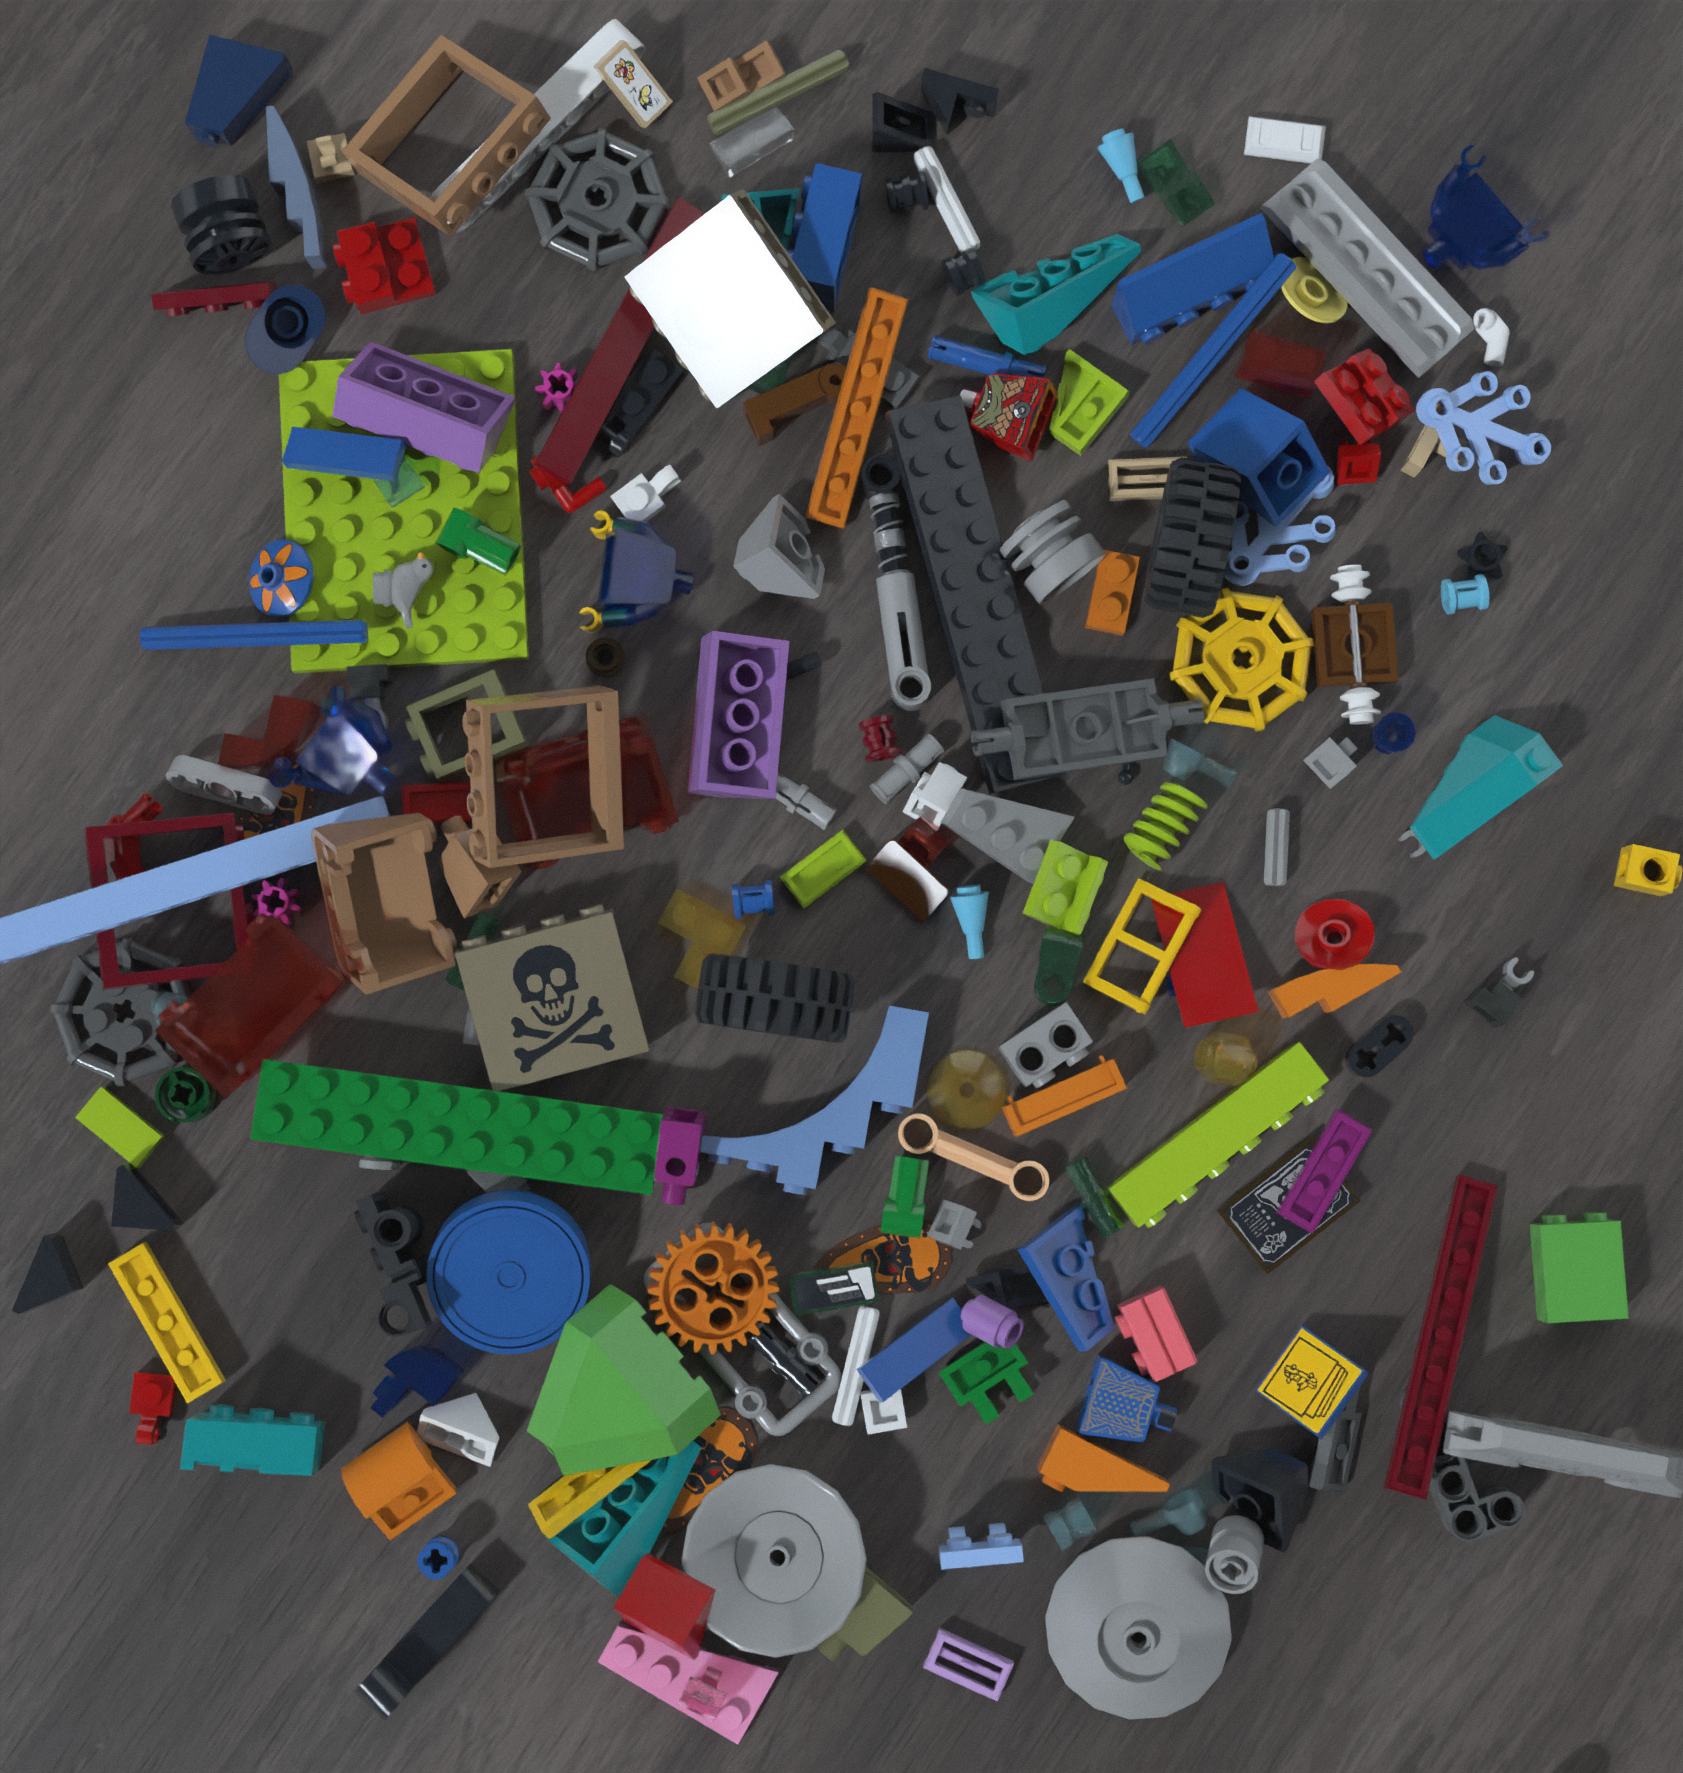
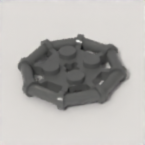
M599 127L597 132L560 144L553 142L547 147L549 152L531 187L525 190V199L530 203L541 236L540 244L544 249L548 250L551 248L586 265L589 271H597V268L637 254L643 256L647 253V245L664 212L670 209L671 200L666 197L654 162L655 154L650 149L644 150L607 132V128ZM596 149V156L590 157V161L580 164V161L573 163L569 159V157ZM608 149L631 160V162L623 166L605 157L606 150ZM559 165L563 166L566 171L557 189L548 188ZM638 171L642 172L649 195L637 194L632 176ZM599 189L605 191L604 198L607 201L603 205L592 206L591 200L587 197L589 193L597 194ZM547 201L558 202L563 219L555 226H553L546 205ZM637 208H649L637 233H635L629 226V223ZM571 229L589 238V250L562 236ZM619 233H622L628 239V241L598 250L600 239H611Z
M125 936L121 942L116 943L117 959L123 958V967L119 974L136 973L135 959L159 970L180 968L184 965L178 957L173 959L136 942L134 937ZM98 950L83 956L77 954L72 959L73 966L54 1005H50V1013H54L68 1053L66 1060L71 1065L78 1064L115 1081L116 1086H126L129 1081L166 1067L173 1069L179 1063L177 1058L196 1018H200V1010L196 1009L187 981L170 983L179 1009H170L162 994L164 993L162 986L165 983L102 990L101 975L94 969L100 966ZM85 976H87L92 981L93 986L84 1005L73 1006L72 1003ZM127 1000H130L132 1002L131 1009L136 1012L133 1019L126 1018L122 1022L119 1020L120 1014L117 1012V1007L119 1004L124 1005ZM71 1014H83L84 1025L91 1036L83 1044ZM169 1017H179L166 1045H164L159 1038ZM98 1044L118 1052L117 1064L90 1052ZM147 1046H151L156 1051V1055L130 1064L131 1052Z

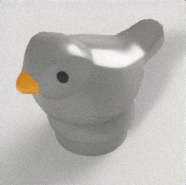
M420 552L413 562L399 564L393 572L388 569H384V572H374V604H384V607H389L393 604L401 613L405 627L413 628L411 609L421 589L433 575L434 567L432 563Z

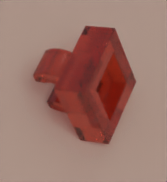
M919 816L898 843L927 869L949 844L947 839L950 836V831L946 829L940 835Z

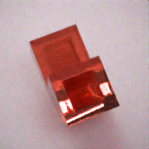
M274 694L264 741L225 733L218 764L235 770H254L278 763L303 744L314 728L320 707L310 701Z

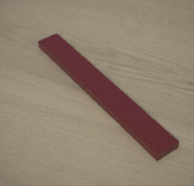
M678 197L643 262L706 213ZM629 288L534 463L535 466L567 485L572 482L654 328L653 317L646 307L632 296Z
M1462 1174L1457 1175L1455 1178L1383 1489L1422 1501L1427 1500L1498 1185Z

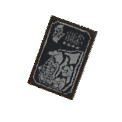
M1312 1137L1305 1139L1216 1210L1267 1275L1361 1201L1344 1179L1313 1234L1276 1213L1316 1144Z

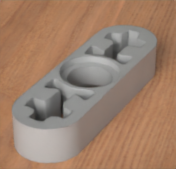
M185 755L176 756L166 773L167 781L180 791L264 815L272 814L275 811L282 796L280 787L269 779Z

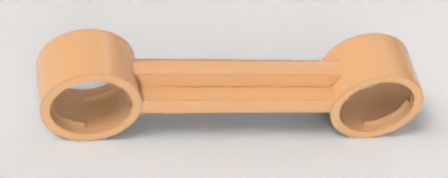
M924 1114L909 1115L899 1125L898 1139L901 1145L911 1153L922 1154L929 1151L1009 1185L1011 1192L1016 1197L1025 1201L1037 1200L1048 1190V1172L1041 1164L1035 1161L1024 1160L1018 1163L939 1130L936 1123ZM914 1119L926 1121L933 1131L931 1141L922 1148L911 1147L904 1138L905 1126ZM1023 1167H1035L1042 1175V1188L1034 1195H1022L1015 1188L1014 1175Z

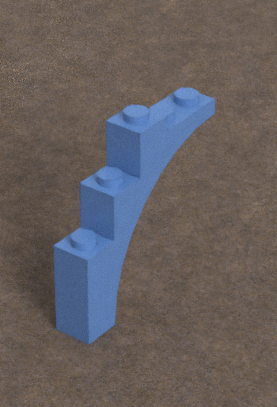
M889 1006L881 1036L867 1064L850 1086L823 1110L796 1125L769 1134L739 1138L704 1135L702 1136L700 1152L708 1153L707 1161L731 1165L732 1158L748 1160L747 1168L770 1172L771 1165L779 1166L776 1182L784 1183L783 1191L807 1195L808 1188L816 1189L824 1141L832 1143L831 1151L855 1155L856 1147L864 1148L872 1101L880 1102L879 1110L902 1114L904 1107L912 1108L929 1013Z

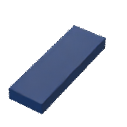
M292 427L282 462L286 468L396 482L406 445L400 439Z
M953 1298L948 1299L856 1369L879 1403L886 1401L971 1335L963 1330L962 1310Z

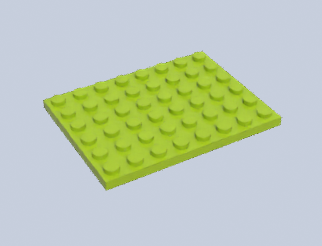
M512 349L407 355L515 397L513 408L495 452L480 473L462 469L456 464L436 456L425 455L420 450L407 445L396 482L286 468L283 464L286 540L297 542L307 551L313 564L314 573L312 590L303 607L289 616V622L362 620L368 625V640L364 643L290 645L291 671L293 673L346 671L348 666L388 664L392 668L529 660L515 370ZM355 358L302 361L293 370L279 374L282 459L292 427L383 437L366 429L353 427L343 420L332 417L338 377ZM453 507L473 515L481 520L485 527L521 545L518 558L512 570L506 576L470 558H467V560L459 558L435 544ZM422 552L425 558L432 563L434 572L431 579L421 589L412 606L413 628H406L401 613L393 604L389 607H384V604H374L373 575L374 572H384V569L393 572L399 564L413 562L418 557V554Z

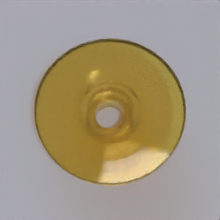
M962 1050L945 1056L934 1066L928 1078L927 1097L932 1111L942 1122L956 1129L972 1130L987 1125L999 1114L1006 1098V1083L1002 1071L991 1058L976 1051ZM964 1082H970L975 1088V1092L970 1098H965L960 1094V1086Z

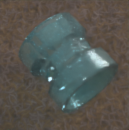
M1078 1496L1067 1501L1066 1507L1060 1511L1051 1510L1043 1515L1045 1522L1063 1552L1074 1546L1075 1540L1081 1536L1088 1538L1098 1532ZM1065 1519H1068L1073 1530L1070 1531L1064 1522Z

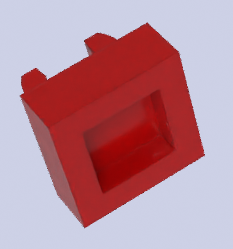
M1346 439L1341 440L1334 473L1337 485L1376 482L1381 458L1379 444H1370L1368 441L1362 445H1347Z

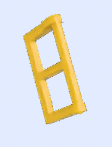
M1138 878L1083 983L1136 1010L1137 1013L1146 1015L1156 992L1202 909L1196 904H1192ZM1143 895L1184 914L1166 951L1124 931ZM1118 941L1160 961L1141 998L1099 978Z

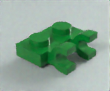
M984 1342L939 1371V1374L960 1407L971 1400L986 1425L998 1418L999 1413L984 1391L1001 1380L1005 1379L1020 1403L1033 1395L1030 1387L1019 1372V1369L1028 1364L1017 1344L1010 1349H1006L1004 1347L995 1348Z

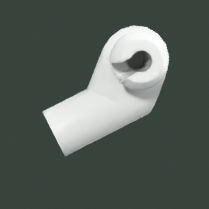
M1481 308L1474 314L1473 323L1476 331L1487 343L1484 363L1495 367L1503 366L1509 339V328L1496 312L1488 308Z

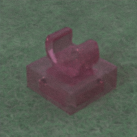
M707 1666L701 1680L690 1676L677 1705L715 1721L728 1693L717 1689L723 1672Z

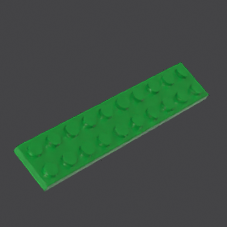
M262 1059L250 1140L653 1195L660 1123L664 1114Z

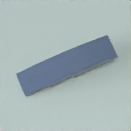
M266 106L269 182L278 196L286 195L287 220L295 232H303L304 257L311 268H328L323 225L315 192L305 165L275 107Z

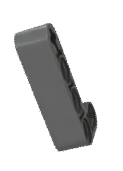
M1405 1387L1400 1396L1401 1409L1407 1387ZM1448 1411L1446 1412V1417L1442 1430L1444 1441L1449 1416ZM1443 1443L1442 1448L1437 1452L1429 1488L1445 1529L1460 1540L1470 1542L1518 1525L1525 1513L1524 1503L1521 1498L1509 1489L1499 1485L1489 1486L1476 1491L1465 1458L1443 1453ZM1455 1471L1458 1477L1457 1485L1449 1491H1444L1441 1485L1443 1476L1448 1472ZM1501 1497H1507L1510 1504L1508 1511L1502 1516H1496L1493 1509L1495 1502ZM1469 1510L1472 1516L1471 1523L1465 1529H1457L1455 1524L1457 1515L1462 1511Z

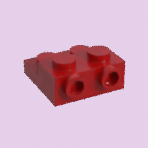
M415 217L377 227L375 222L337 231L339 242L332 244L338 266H346L349 278L342 281L343 290L348 304L355 303L361 315L436 295L419 226Z
M1370 348L1351 356L1342 365L1324 372L1314 381L1359 445L1392 430L1415 412L1410 405V398L1407 392L1401 386L1395 384L1387 373V366L1383 359L1373 353Z

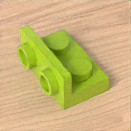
M1050 839L1022 914L1057 930L1080 935L1089 919L1090 910L1098 888L1103 882L1108 861L1100 857L1087 855L1060 841Z

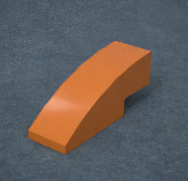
M1358 964L1344 970L1324 969L1291 979L1267 992L1283 1019L1295 1015L1316 1002H1319L1323 1011L1328 1013L1335 1011L1400 974L1401 970L1398 965Z

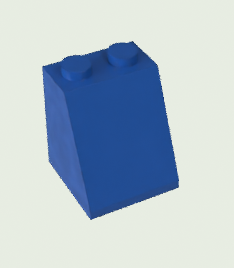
M1242 388L1187 442L1196 460L1234 467L1241 474L1239 499L1275 527L1330 473L1303 420Z

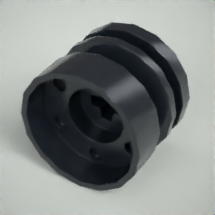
M220 175L206 178L182 189L172 199L171 208L179 230L183 235H187L184 244L190 253V261L196 272L206 275L233 272L252 265L270 252L273 244L265 230L264 220L260 215H257L259 206L247 178L239 175Z

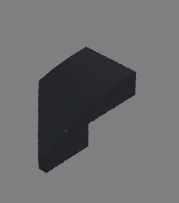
M1026 1264L966 1278L968 1286L973 1289L975 1288L1009 1309L1048 1301Z

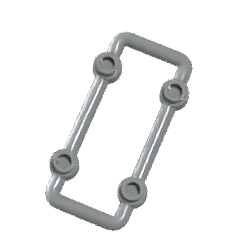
M710 1222L699 1224L703 1233L709 1232ZM717 1226L718 1232L723 1233V1230ZM694 1228L687 1233L689 1237L694 1236ZM666 1251L664 1254L669 1255L670 1252ZM657 1261L652 1263L645 1271L644 1286L646 1289L647 1284L658 1282L650 1277L649 1268L662 1267ZM738 1273L747 1284L750 1282L751 1276L749 1274ZM676 1293L675 1300L681 1303L688 1302L682 1294ZM771 1293L768 1295L775 1299L777 1307L768 1309L797 1342L796 1350L799 1352L797 1356L807 1365H816L826 1377L825 1381L780 1420H777L766 1407L767 1395L765 1391L758 1385H748L717 1348L715 1354L711 1355L708 1344L703 1343L698 1352L736 1395L735 1406L739 1414L749 1419L755 1418L769 1434L783 1436L791 1432L840 1388L842 1374L839 1367L827 1354L828 1343L825 1337L817 1332H808L776 1293Z

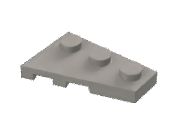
M961 788L941 823L1025 881L1034 884L1050 839L1061 841L1074 816Z

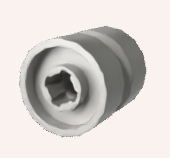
M1237 1515L1227 1516L1219 1520L1213 1528L1205 1573L1211 1584L1223 1592L1231 1594L1245 1593L1252 1589L1258 1580L1265 1538L1262 1529L1254 1521Z

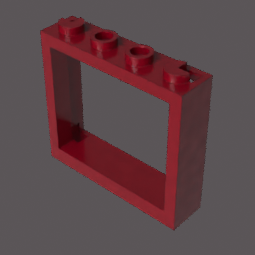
M234 813L85 827L84 836L90 887L93 889L109 883L104 839L222 828L223 844L226 846L244 840L242 822L235 823ZM243 886L229 890L237 961L119 974L114 928L96 933L102 990L251 973L253 971L252 964H258V948L256 940L249 941L247 925L254 924L252 902L244 901Z

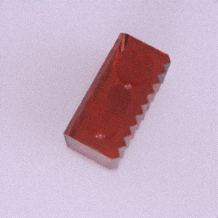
M1253 330L1243 345L1235 378L1310 398L1317 388L1314 381L1321 375L1326 352L1324 349L1318 351L1317 347L1311 349L1309 345L1303 347L1301 342L1297 345L1294 341L1288 343L1286 338L1280 340L1278 336L1273 338L1271 334L1267 336L1263 332L1258 334L1256 330Z

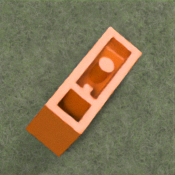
M1057 1424L1036 1466L1039 1473L1044 1475L1041 1481L1061 1492L1064 1491L1065 1487L1074 1491L1167 1492L1170 1483L1160 1475L1060 1424Z

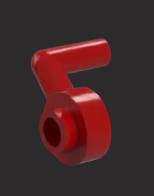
M539 455L531 460L534 468L529 473L542 491L549 487L568 513L577 511L607 490L598 476L572 494L566 483L534 465Z

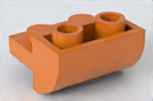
M408 1421L341 1468L344 1484L352 1500L366 1519L371 1517L389 1540L395 1538L457 1494L456 1486L432 1458L431 1449Z

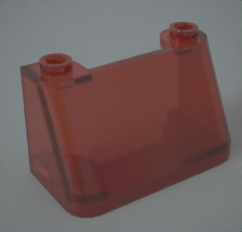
M635 715L619 720L623 828L639 824L641 829L650 830L652 834L665 832L672 828L673 824L678 823L679 818L649 719L646 715ZM588 730L515 751L497 761V785L517 842L592 832ZM559 858L525 863L527 869L534 866L539 869L555 865Z
M261 913L244 930L250 935L245 940V943L189 999L181 1005L174 1000L157 1017L162 1023L154 1031L226 1099L262 1065V1059H268L347 980L335 966L274 913L270 914L267 918Z

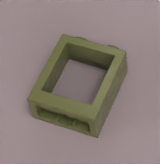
M494 669L406 706L410 718L405 719V723L413 741L420 739L425 754L420 755V759L429 777L435 775L436 779L441 783H446L467 774L465 756L448 764H443L423 715L483 689L486 690L489 698L508 696L500 676ZM515 711L496 713L506 739L492 744L493 762L529 747Z

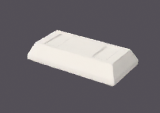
M1249 116L1244 155L1312 164L1316 159L1322 160L1326 126Z

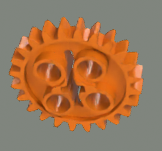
M715 1221L711 1222L709 1232L703 1233L698 1223L695 1224L694 1236L691 1237L683 1230H680L681 1243L677 1245L667 1240L666 1246L670 1252L669 1255L656 1253L655 1255L656 1261L662 1267L649 1268L650 1277L658 1281L647 1284V1292L652 1295H658L648 1301L650 1310H660L654 1316L656 1324L668 1322L664 1329L665 1335L670 1337L679 1332L678 1345L682 1347L690 1339L692 1340L695 1353H698L703 1343L708 1344L711 1355L715 1354L718 1343H723L727 1352H731V1340L737 1339L743 1346L747 1345L744 1334L749 1331L759 1336L760 1332L756 1322L758 1320L765 1323L770 1322V1317L764 1308L777 1307L775 1299L768 1295L779 1291L778 1284L769 1281V1279L778 1275L775 1266H765L772 1259L770 1253L767 1251L757 1254L762 1247L760 1240L756 1239L747 1244L749 1234L746 1229H743L735 1237L731 1223L727 1224L723 1233L718 1232ZM704 1253L714 1254L717 1259L711 1267L703 1269L695 1265L700 1255ZM684 1269L689 1270L709 1286H714L716 1282H719L721 1291L734 1299L743 1300L744 1304L738 1306L721 1292L714 1289L707 1294L703 1282L682 1275V1271ZM747 1273L751 1276V1279L746 1286L736 1288L730 1284L734 1275ZM683 1288H690L696 1292L695 1297L687 1303H681L674 1299L676 1293ZM724 1307L730 1310L728 1318L722 1322H715L709 1318L714 1309Z

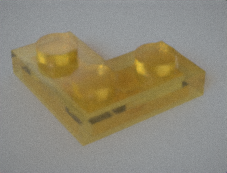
M677 888L658 922L659 925L692 942L674 977L696 989L699 986L701 966L704 958L708 954L732 956L747 928V925Z

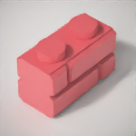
M1156 1286L1117 1305L1121 1314L1114 1317L1124 1339L1132 1337L1137 1352L1131 1355L1141 1376L1148 1374L1153 1382H1157L1198 1362L1163 1286Z

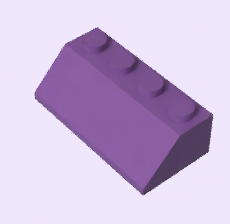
M370 341L339 375L332 417L343 420L353 427L363 428L379 434L384 438L400 439L405 445L418 449L425 455L436 456L454 463L462 469L480 473L495 452L513 408L515 397Z
M711 631L701 638L688 794L723 798H776L789 641Z

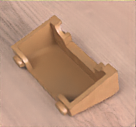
M421 813L331 823L312 829V843L335 954L342 972L365 995L456 966L453 951L457 950L456 938L450 928L445 929L437 920L424 854L432 850V842L437 840L435 827L429 818H426Z

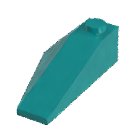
M1115 234L1073 249L1071 252L1072 257L1068 259L1050 261L1047 258L1038 261V269L1017 276L1016 271L1012 270L1001 274L986 284L972 290V298L1003 344L1023 355L1038 351L1043 344L1056 338L1141 252V246L1139 243Z
M1494 715L1464 737L1459 745L1458 753L1453 761L1448 763L1443 771L1444 776L1436 789L1429 794L1410 826V829L1433 860L1563 766L1540 733Z
M692 1441L678 1455L651 1460L551 1539L547 1537L546 1539L593 1579L619 1597L642 1557L646 1553L650 1554L701 1447Z

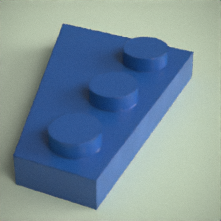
M1082 1205L1070 1208L1017 1249L1079 1352L1088 1351L1115 1329L1103 1282L1097 1279L1091 1256L1095 1255L1091 1240L1087 1241L1081 1221L1085 1219Z

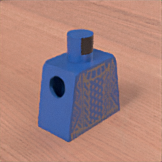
M1097 1354L1075 1428L1079 1433L1085 1435L1144 1442L1149 1425L1169 1432L1172 1430L1177 1408L1156 1402L1160 1391V1386Z

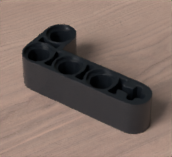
M470 1563L354 1692L385 1720L409 1694L418 1681L495 1598L500 1590Z

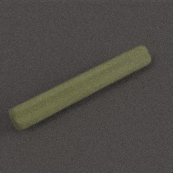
M836 50L708 114L707 120L712 132L720 135L847 72L850 69L847 57L843 51Z

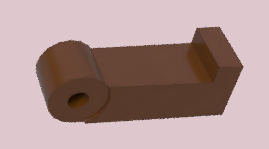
M838 363L828 364L744 401L743 414L758 445L761 446L773 440V427L826 403L836 405L847 367Z

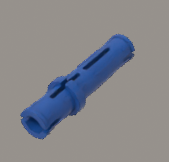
M936 334L933 335L932 347L930 346L927 357L930 360L934 359L987 375L1004 374L1044 378L1047 368L1045 365L1042 366L1013 358L1014 353L1006 352L1003 355L939 337Z

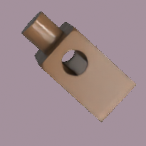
M460 815L448 819L440 826L449 843L438 859L439 866L464 918L498 906L520 875L521 870L517 864L489 868L475 861L469 848V837L473 833V828L468 829ZM496 836L497 845H501V841Z

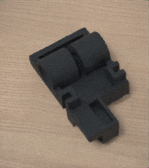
M385 1192L370 1194L357 1200L358 1210L354 1211L355 1218L361 1231L364 1234L369 1232L375 1246L370 1249L374 1264L379 1271L385 1270L387 1277L389 1276L392 1284L379 1289L385 1302L377 1315L379 1328L386 1335L398 1337L432 1325L433 1322L417 1287L424 1284L422 1277L427 1276V1264L425 1262L427 1259L425 1255L413 1259L408 1246L415 1244L423 1234L424 1223L421 1215L410 1207L392 1209ZM397 1220L403 1226V1234H394L392 1227L397 1225ZM392 1306H401L407 1311L408 1322L404 1328L396 1329L388 1323L387 1313Z

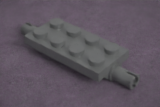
M1154 678L1005 699L1000 702L1005 727L981 731L973 730L971 742L987 741V743H980L978 746L972 747L975 756L1008 751L1010 753L1014 780L1164 758L1168 756L1165 739L1171 727L1201 724L1204 720V711L1188 713L1203 707L1201 700L1198 698L1175 703L1161 700L1156 692Z

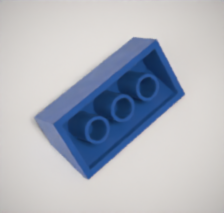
M1262 213L1119 280L1111 306L1130 344L1134 345L1140 341H1143L1144 344L1152 343L1165 334V329L1176 324L1179 328L1185 327L1199 319V313L1211 307L1214 311L1221 310L1235 301L1234 296L1248 291L1274 259L1266 221Z

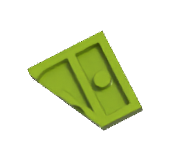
M1069 349L1064 359L1061 383L1059 382L1056 407L1052 414L1049 430L1050 435L1082 456L1129 398V390Z

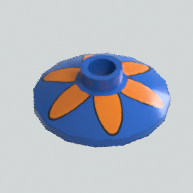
M280 539L268 543L258 552L251 565L249 589L256 607L264 614L283 618L293 615L304 606L311 593L314 580L313 564L307 551L297 542Z

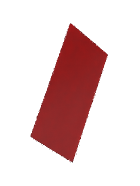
M1224 882L1170 893L1192 904H1196L1202 909L1169 968L1184 1028L1259 1012ZM1151 899L1163 948L1166 951L1184 914Z

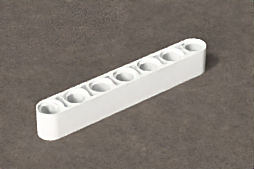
M613 19L604 25L534 93L550 116V121L523 151L517 162L496 183L493 190L485 196L469 215L467 221L463 222L456 233H461L471 226L548 151L547 147L553 142L556 143L610 90L609 86L593 67L620 40H624L638 58L641 59L645 52V46L617 19ZM480 147L433 192L430 197L432 201H436Z

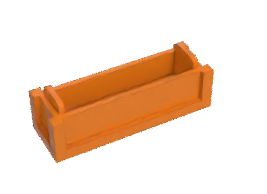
M1103 1055L1097 1057L1100 1064L1015 1102L1011 1095L1007 1096L1009 1104L1001 1108L1013 1135L1018 1137L1127 1089L1115 1060L1105 1061Z

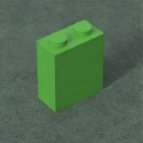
M1607 1212L1582 1213V1221H1567L1566 1214L1542 1215V1223H1530L1537 1320L1545 1323L1629 1319L1621 1221L1607 1219Z

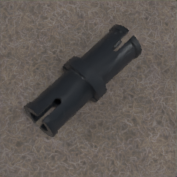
M765 1323L759 1328L760 1335L753 1334L748 1342L773 1366L771 1370L776 1375L780 1373L805 1399L822 1379L797 1356L799 1352L794 1346L790 1349Z

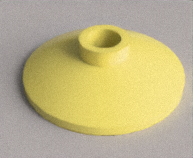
M1291 258L1296 265V270L1281 286L1287 300L1297 311L1313 321L1320 323L1338 321L1345 314L1348 302L1307 258Z

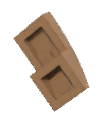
M766 40L736 60H732L730 57L697 77L713 110L716 111L787 74L772 45Z

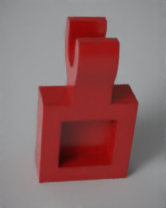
M134 1372L129 1413L141 1414L136 1431V1444L153 1445V1443H158L161 1416H173L177 1384L171 1374Z

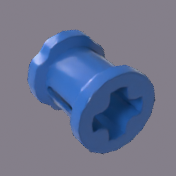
M766 880L764 885L740 887L738 883L732 884L735 919H742V916L745 914L767 912L769 916L775 915L771 880Z
M438 1536L431 1539L418 1554L417 1564L420 1572L424 1573L429 1579L437 1580L444 1578L459 1561L460 1552L458 1545L447 1536ZM436 1549H439L440 1556H447L446 1561L441 1566H438L437 1559L430 1558Z

